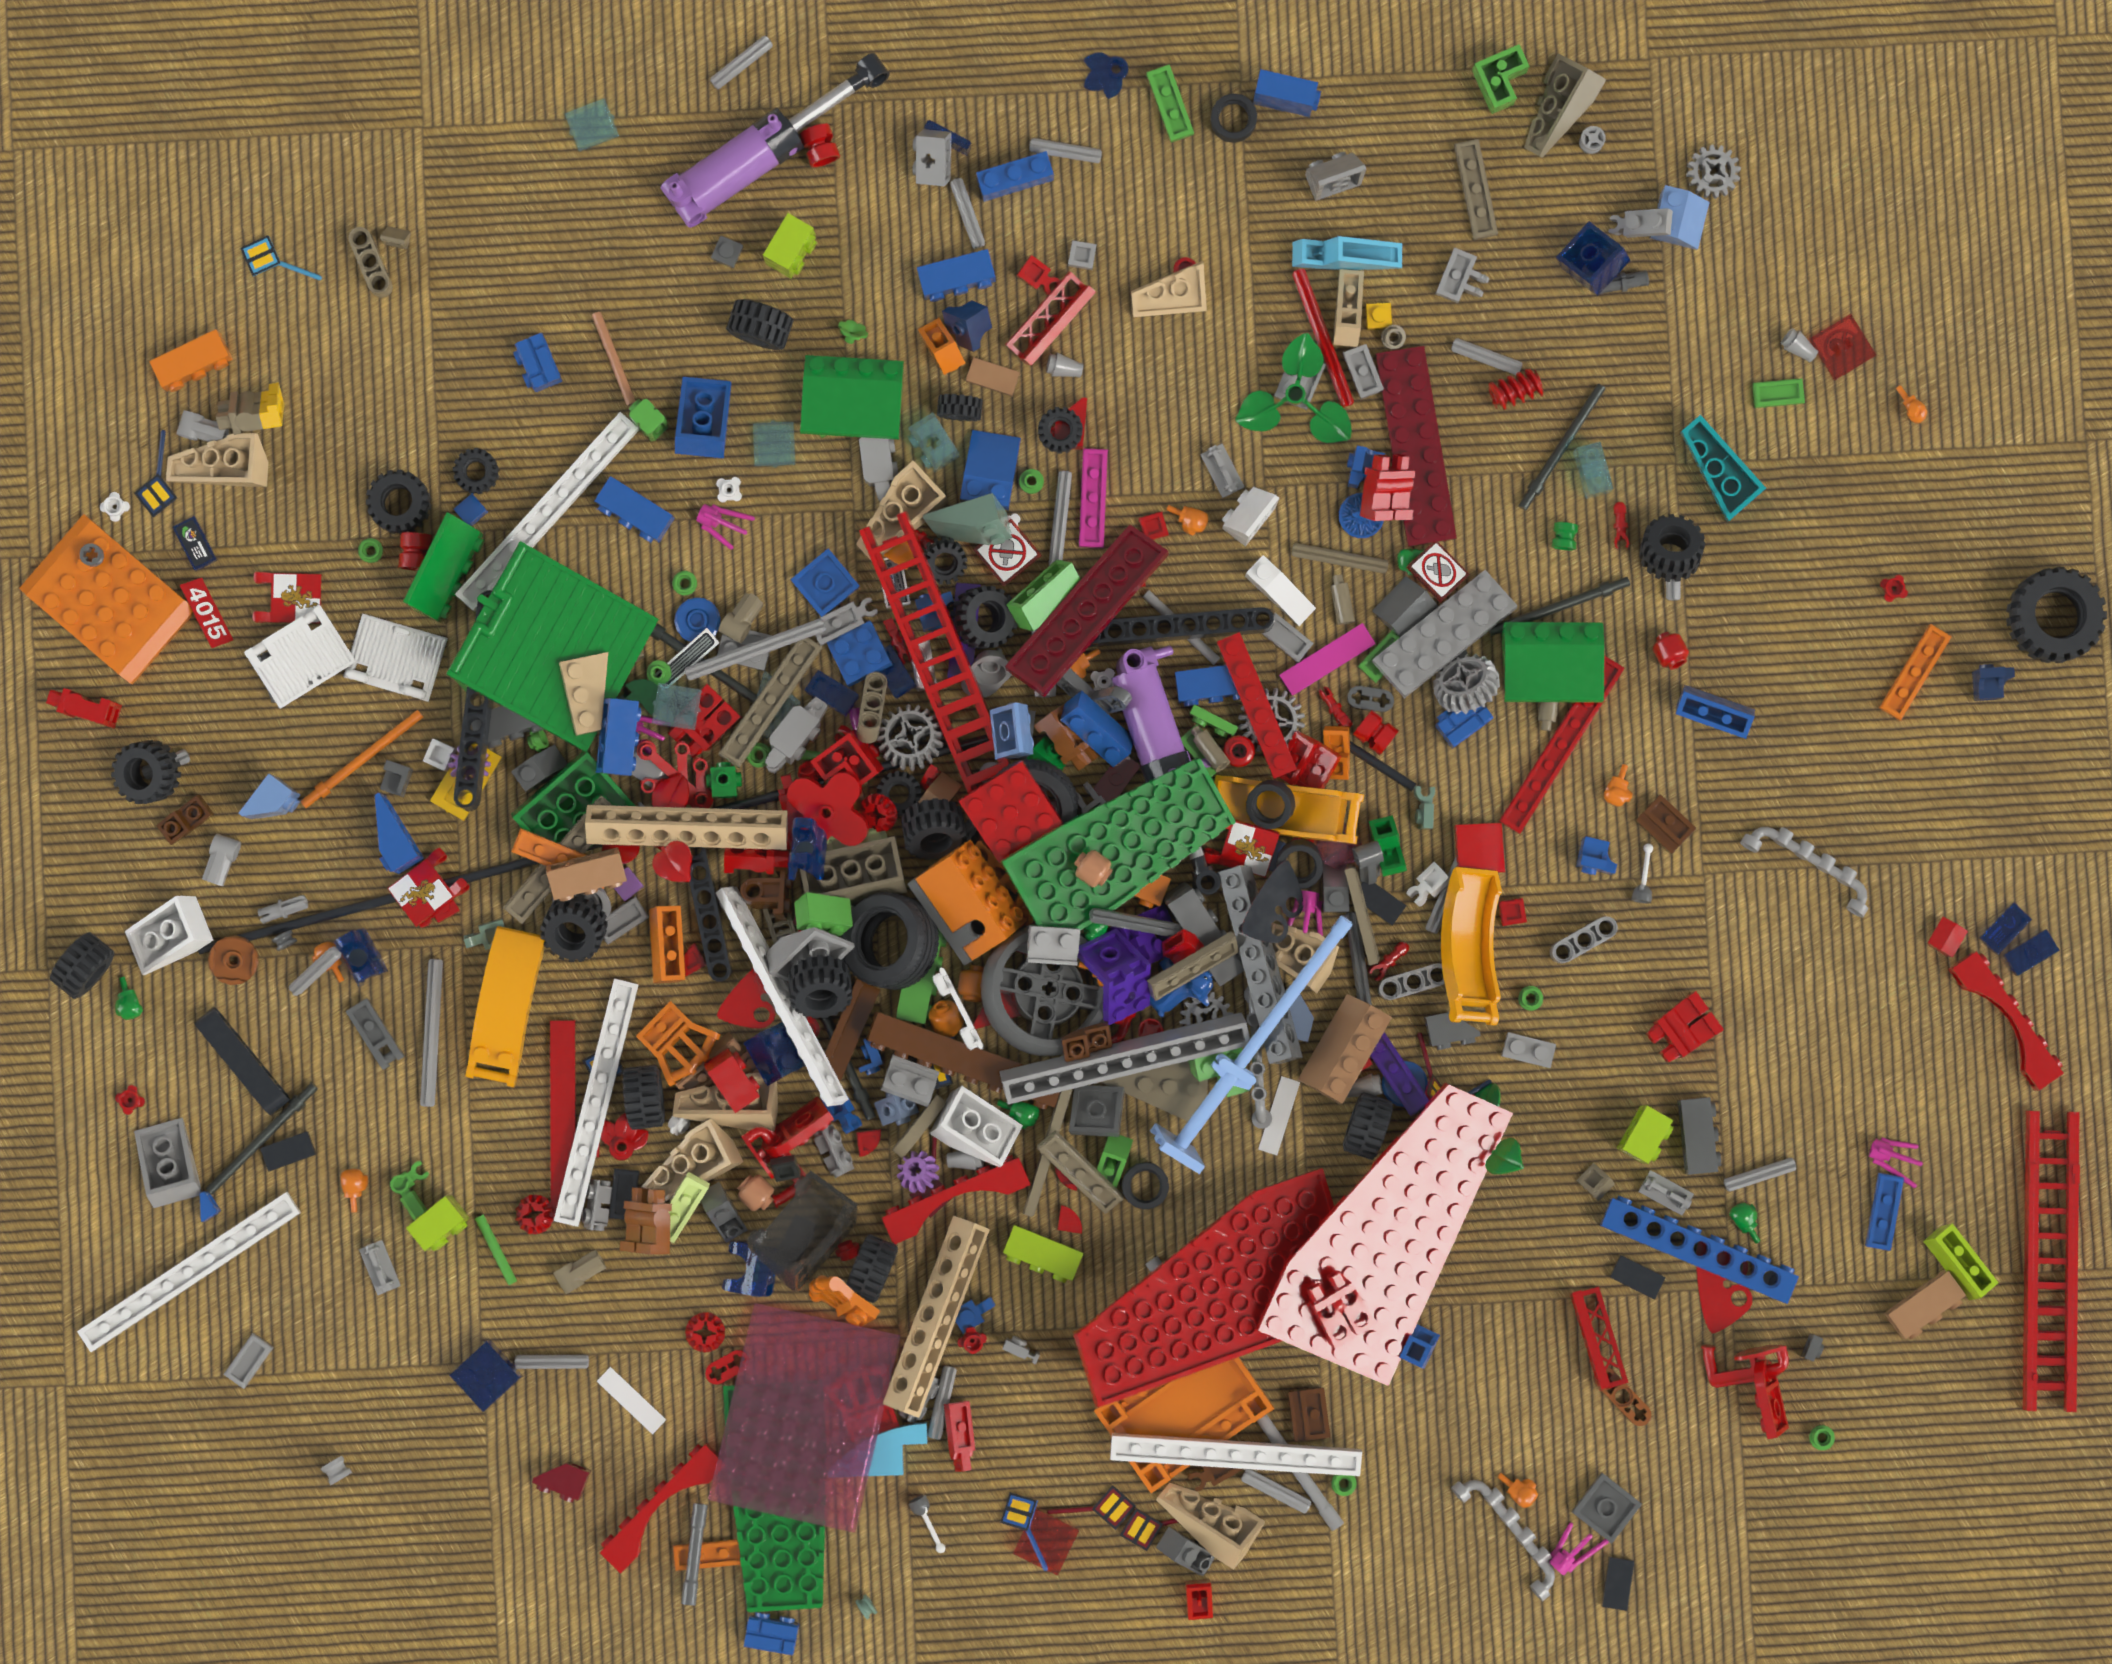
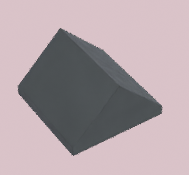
M1406 576L1371 612L1391 631L1401 637L1439 606L1424 588Z

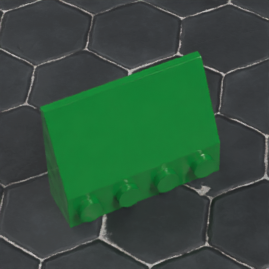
M805 355L800 434L899 440L904 361Z
M447 512L403 602L414 611L441 623L442 619H446L452 608L449 604L453 596L457 597L455 595L456 592L463 586L460 582L464 574L468 575L473 566L471 559L474 553H479L483 546V534Z
M1504 622L1501 635L1504 702L1604 701L1603 623Z
M582 751L512 812L511 816L522 829L559 843L587 812V805H593L601 795L614 806L635 805L608 774L596 773L597 761L588 751Z

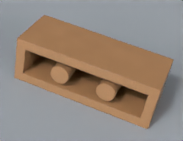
M618 847L546 866V873L554 900L567 901L580 893H584V895L594 894L598 892L599 888L606 886L610 889L617 888L623 885L622 882L627 881Z
M1943 1270L1883 1314L1901 1338L1907 1339L1909 1337L1911 1340L1922 1333L1921 1328L1928 1323L1933 1325L1943 1317L1941 1313L1948 1308L1952 1311L1963 1303L1961 1299L1966 1294L1950 1272Z

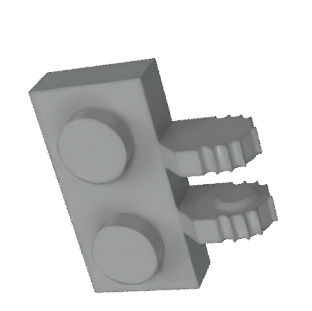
M1454 247L1436 295L1456 303L1459 302L1463 291L1476 297H1482L1484 292L1481 289L1466 284L1469 277L1480 283H1488L1489 281L1488 276L1472 270L1477 256Z

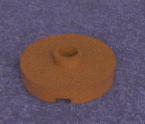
M238 935L226 936L218 940L211 948L208 957L209 969L222 983L229 985L242 984L249 980L257 971L259 964L258 951L254 944L244 937ZM230 956L238 957V963H232Z

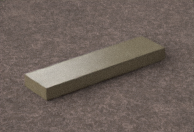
M1479 139L1454 144L1473 240L1498 236Z
M1355 864L1346 866L1345 873L1369 965L1377 964L1380 956L1357 867Z
M1229 932L1147 980L1152 998L1155 1001L1237 954L1239 950L1236 936Z
M1056 1130L1037 1145V1149L1105 1214L1124 1199V1195Z

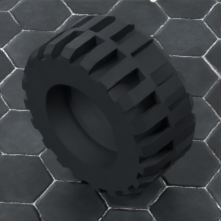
M2065 567L2047 568L2029 576L2018 585L2017 590L2013 591L2010 597L2012 601L2007 605L2006 612L2009 613V618L2006 619L2007 626H2011L2012 632L2009 634L2012 640L2016 638L2019 642L2017 647L2021 651L2026 650L2029 657L2032 659L2039 658L2044 663H2063L2085 654L2092 646L2097 644L2100 640L2099 635L2104 632L2106 627L2103 624V620L2107 619V611H2103V605L2106 602L2104 597L2100 598L2097 593L2100 591V588L2097 584L2093 586L2090 583L2091 578L2086 574L2081 576L2079 571L2073 568L2070 570H2066ZM2052 592L2060 593L2069 598L2074 604L2077 611V625L2070 635L2063 638H2054L2047 635L2039 627L2035 616V609L2038 600L2045 594Z

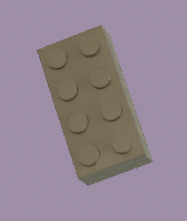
M895 836L812 854L807 858L798 857L804 893L809 892L848 898L851 905L857 904L875 893H907Z

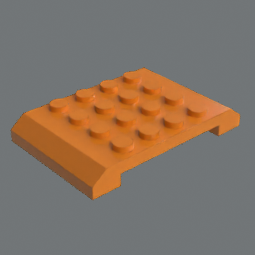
M85 514L81 516L19 588L27 597L132 685L194 614L189 603L171 589ZM93 543L103 550L104 560L100 565L90 567L81 561L80 550L86 544ZM96 549L86 553V557L90 558L89 562H92L93 558L98 557V554L94 552Z
M1240 1357L1100 1408L1097 1407L1094 1412L1111 1437L1112 1433L1228 1440L1271 1412L1274 1406ZM1129 1461L1150 1493L1156 1491L1190 1466Z

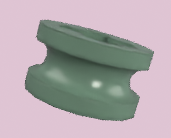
M867 1594L863 1595L862 1600H855L859 1610L867 1620L870 1618V1614L878 1613Z

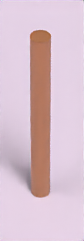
M596 312L592 314L593 321L626 405L630 406L635 402V398L601 312Z

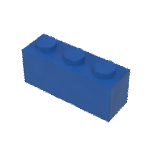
M1047 151L976 172V178L983 201L985 202L1054 181V173Z
M988 249L917 267L924 299H930V302L942 300L945 298L944 295L954 293V296L965 294L968 292V289L977 287L979 290L989 288L993 282H996Z
M611 476L594 500L599 505L597 510L608 517L613 514L620 518L618 523L629 530L632 527L639 530V536L649 543H652L653 540L659 543L675 519L672 514Z
M1226 665L1179 671L1174 674L1178 704L1184 703V707L1199 705L1198 701L1208 700L1209 704L1223 702L1224 697L1233 696V700H1240Z
M1684 685L1675 714L1746 739L1755 717V709Z
M1082 690L1064 704L1061 721L1112 767L1131 754L1133 745L1131 734Z
M604 698L596 773L631 776L632 771L635 770L636 757H634V747L637 746L639 740L636 726L641 718L639 701Z

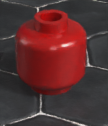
M1664 632L1656 638L1657 642L1653 645L1652 650L1663 668L1674 670L1687 662L1686 658L1689 655V650L1680 634Z
M1241 735L1228 739L1222 750L1230 760L1229 765L1237 768L1248 765L1255 755L1252 741Z

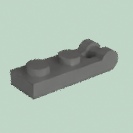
M368 998L345 1011L383 1070L390 1066L389 1063L396 1059L399 1061L405 1057ZM388 1045L391 1051L383 1055L380 1049Z

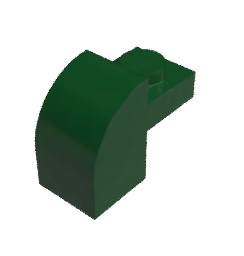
M645 679L634 680L626 684L632 693L630 695L625 693L618 698L639 701L652 717L667 706V702H672L657 684Z

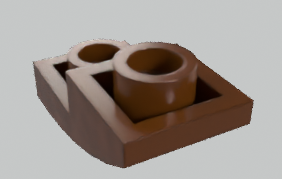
M196 795L156 826L169 844L173 845L207 821L214 813L201 795Z
M1107 1021L1087 1026L1061 1038L1065 1062L1090 1057V1052L1112 1048Z

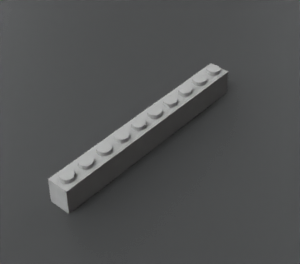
M1237 1013L1114 1043L1112 1048L1090 1052V1057L1065 1062L1064 1056L999 1071L1007 1103L1012 1104L1242 1048L1250 1041L1247 1023L1242 1013Z

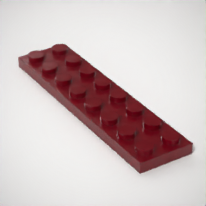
M1419 346L1376 353L1378 375L1384 388L1381 393L1392 458L1393 454L1409 456V469L1415 470V478H1412L1413 488L1410 492L1409 509L1413 510L1412 520H1403L1407 547L1456 540L1457 536L1425 347Z
M1129 525L1006 664V671L1045 697L1168 557V550L1132 525Z

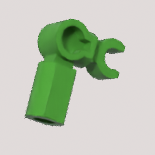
M421 1161L415 1162L408 1173L404 1171L400 1175L394 1176L390 1182L391 1189L402 1196L400 1201L413 1220H416L427 1211L415 1190L410 1191L409 1189L415 1185L414 1182L416 1180H425L430 1175L428 1171L423 1175L417 1174L416 1170L422 1165Z

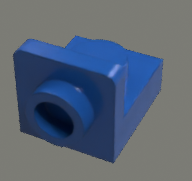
M863 1039L865 1044L861 1046L865 1059H871L872 1063L858 1069L860 1073L866 1072L868 1076L880 1071L879 1066L883 1065L884 1061L880 1051L870 1047L871 1041Z

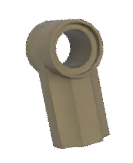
M745 593L733 612L726 614L718 631L734 641L742 643L751 629L752 622L763 608V602L754 594Z
M594 1250L578 1261L565 1265L553 1274L566 1295L585 1284L584 1281L607 1267L597 1250Z

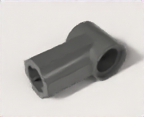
M1377 840L1352 849L1360 882H1365L1368 885L1377 882V878L1380 876V862L1384 861L1383 853Z

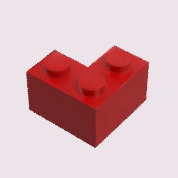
M855 729L810 761L824 781L845 767L848 772L855 774L859 778L861 785H863L884 769L866 743L861 742L857 738Z
M727 1048L704 1064L707 1073L734 1113L760 1097L757 1090L761 1087L753 1076L747 1077L743 1070L746 1068V1065L737 1051L732 1053Z

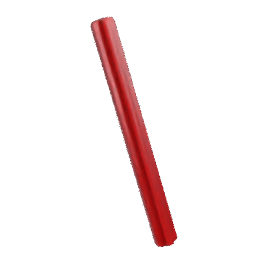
M1304 268L1298 269L1292 273L1318 346L1323 354V359L1340 405L1343 408L1353 405L1354 400L1306 271Z

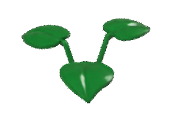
M1308 333L1295 338L1283 354L1282 366L1285 373L1297 375L1295 384H1291L1286 389V397H1283L1282 400L1274 404V398L1270 393L1265 391L1252 392L1243 401L1235 418L1236 422L1246 429L1259 432L1269 431L1276 427L1281 420L1280 413L1276 408L1287 401L1293 405L1304 403L1317 414L1310 421L1311 433L1317 440L1324 443L1348 441L1352 434L1350 418L1341 405L1328 401L1321 406L1319 411L1305 399L1306 392L1300 385L1302 376L1307 378L1314 377L1321 371L1324 363L1320 348Z
M1496 1083L1488 1085L1474 1095L1498 1107L1500 1105V1088ZM1514 1138L1502 1140L1497 1144L1495 1150H1492V1154L1485 1163L1486 1170L1495 1175L1524 1169L1519 1142Z

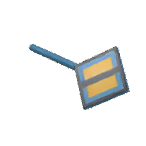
M269 235L240 248L253 277L279 265L317 280L322 279V276L280 261Z

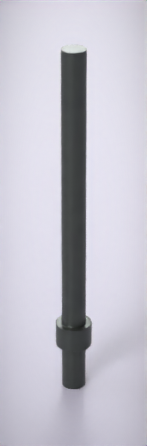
M1599 383L1596 385L1536 479L1531 480L1527 487V493L1518 505L1521 509L1527 511L1536 495L1539 496L1543 491V485L1605 391L1606 388Z
M1624 577L1610 583L1608 581L1600 583L1597 588L1500 622L1489 632L1491 636L1502 633L1504 622H1532L1601 596L1603 598L1611 596L1614 591L1630 586V581L1628 577Z
M660 624L655 626L650 635L657 641H663L677 652L686 647V645L665 632L666 629ZM722 670L710 673V675L751 703H754L757 699V694Z
M831 1016L829 1018L820 1017L831 1040L836 1029ZM850 1060L845 1073L854 1091L852 1095L856 1104H860L866 1120H870L876 1117L868 1100L870 1096L866 1088L863 1089Z
M311 1082L298 1096L295 1094L288 1101L289 1105L206 1187V1190L213 1195L296 1111L299 1112L306 1105L305 1102L318 1090L317 1086Z

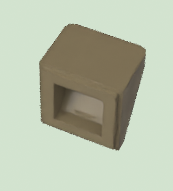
M387 227L381 234L380 239L384 245L408 249L411 232Z
M1595 1163L1576 1180L1597 1201L1615 1184Z

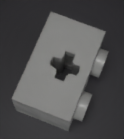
M923 129L913 140V151L916 152V160L913 163V175H916V184L945 186L951 180V132Z

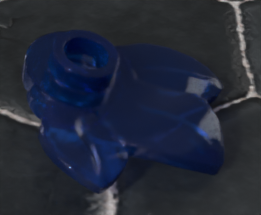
M1102 52L1085 57L1084 62L1092 71L1086 77L1084 88L1090 91L1104 90L1107 99L1118 95L1122 89V80L1128 74L1127 62L1118 56L1110 58ZM1119 66L1121 71L1114 73L1112 67Z

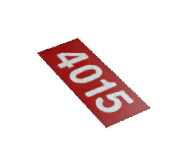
M202 577L179 585L211 649L234 641Z

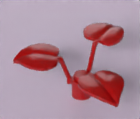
M678 775L659 783L652 793V806L686 808L689 798L687 778L684 775ZM673 841L667 846H654L661 850V852L654 856L652 861L655 873L669 881L690 882L692 854L688 845L681 841ZM602 845V851L618 847L623 864L633 861L640 850V845Z

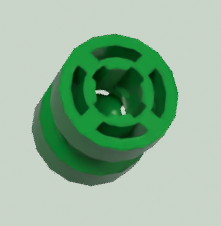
M1555 522L1553 531L1556 537L1552 540L1551 547L1566 551L1576 550L1577 542L1574 538L1578 533L1579 525Z

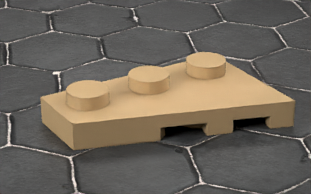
M1203 261L1132 290L1133 317L1207 311Z
M608 652L559 663L576 736L601 730Z

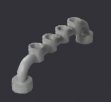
M1760 827L1755 829L1751 835H1744L1740 844L1752 852L1757 853L1762 846V842L1759 839L1767 836L1773 839L1779 846L1794 852L1797 857L1809 861L1820 871L1835 877L1841 884L1853 888L1857 892L1858 897L1857 900L1851 899L1846 909L1858 917L1863 918L1869 909L1865 905L1867 890L1859 880L1855 879L1856 871L1847 866H1844L1842 870L1834 866L1836 860L1832 856L1823 853L1819 857L1813 853L1815 847L1811 843L1802 840L1798 844L1792 840L1794 834L1783 827L1779 831L1770 827Z
M1248 986L1244 991V998L1249 1003L1247 1023L1250 1025L1252 1038L1259 1029V1023ZM1264 1043L1253 1056L1250 1071L1256 1078V1083L1251 1093L1252 1098L1255 1100V1112L1252 1115V1122L1260 1129L1267 1128L1272 1122L1271 1113L1265 1109L1267 1091L1264 1088L1263 1074L1266 1068L1262 1063Z
M1470 1480L1464 1484L1458 1481L1451 1489L1459 1500L1465 1503L1472 1497L1469 1492L1478 1490L1484 1496L1487 1503L1496 1511L1503 1523L1513 1532L1519 1543L1529 1552L1535 1563L1544 1571V1581L1541 1583L1537 1579L1530 1585L1535 1595L1543 1602L1550 1596L1548 1590L1555 1580L1554 1569L1548 1561L1552 1558L1550 1553L1543 1546L1539 1549L1533 1543V1540L1536 1539L1534 1533L1527 1526L1524 1529L1520 1527L1517 1523L1520 1516L1512 1507L1508 1509L1504 1507L1501 1501L1505 1498L1496 1487L1491 1490L1484 1482L1479 1480Z

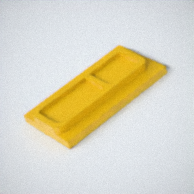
M473 744V745H472L473 749H474L478 744ZM487 749L489 756L486 758V761H489L491 766L484 769L489 775L483 777L482 791L502 759L501 756ZM449 768L430 802L441 807L447 813H451L465 821L470 812L464 811L454 801L456 777H452L450 773L455 768ZM466 793L462 797V804L466 805L472 801V793Z

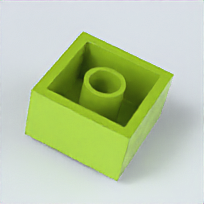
M787 213L763 254L766 265L792 279L794 274L798 275L805 264L803 262L807 253L811 254L817 244L814 228Z
M1640 1105L1616 1149L1640 1163L1649 1164L1651 1161L1655 1162L1661 1152L1659 1148L1663 1139L1667 1140L1674 1127L1671 1126L1673 1120L1647 1105Z
M449 1195L444 1196L406 1229L424 1251L433 1250L434 1252L449 1242L446 1239L449 1235L452 1234L454 1236L463 1231L468 1226L466 1221L470 1217L455 1198Z

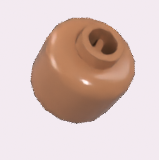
M1096 850L1089 851L1087 855L1082 852L1074 863L1078 867L1075 872L1076 876L1090 887L1102 886L1113 871L1110 868L1111 861Z
M750 1174L737 1188L739 1190V1200L751 1211H757L759 1208L764 1211L774 1200L771 1197L774 1193V1188L761 1175L752 1176Z

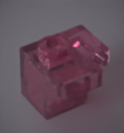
M1346 823L1343 825L1342 834H1346ZM1357 838V844L1320 840L1316 845L1323 862L1339 870L1343 866L1355 862L1352 849L1361 846L1362 842L1360 838Z

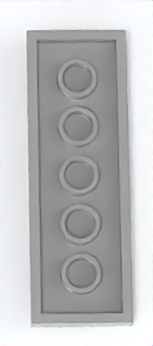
M1484 570L1372 660V663L1405 699L1516 610L1517 604L1490 574Z

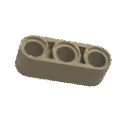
M355 227L349 233L348 238L367 286L375 296L379 298L387 297L391 294L393 285L374 238L364 227ZM360 235L367 236V241L363 245L356 244V239ZM370 257H375L377 260L376 264L371 268L365 267L366 260ZM381 279L386 281V285L382 290H375L374 285L376 281Z
M879 672L869 673L865 678L856 731L857 738L863 743H873L879 735L887 688V678Z

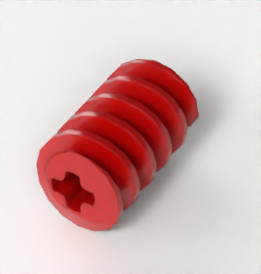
M1526 369L1525 376L1521 372H1517L1516 380L1511 375L1507 376L1506 382L1503 379H1498L1497 386L1493 382L1488 384L1489 393L1496 410L1497 405L1507 410L1508 401L1515 407L1516 398H1519L1522 404L1525 403V395L1534 400V392L1536 391L1541 397L1543 396L1542 383L1536 369H1534V373L1531 369Z

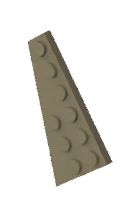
M1184 1061L1102 1081L1101 1083L1108 1086L1124 1087L1126 1094L1189 1121L1207 1096L1208 1079L1199 1082L1191 1073L1189 1062Z

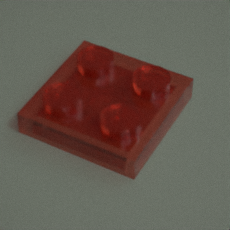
M1036 1508L1030 1530L1048 1567L1047 1571L1058 1576L1080 1530ZM1023 1530L1013 1554L1042 1568L1026 1531Z

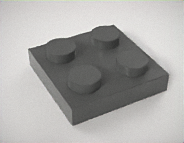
M1086 1085L1074 1088L1069 1126L1070 1134L1119 1137L1125 1095L1124 1087Z
M1601 1472L1571 1512L1612 1544L1642 1503Z

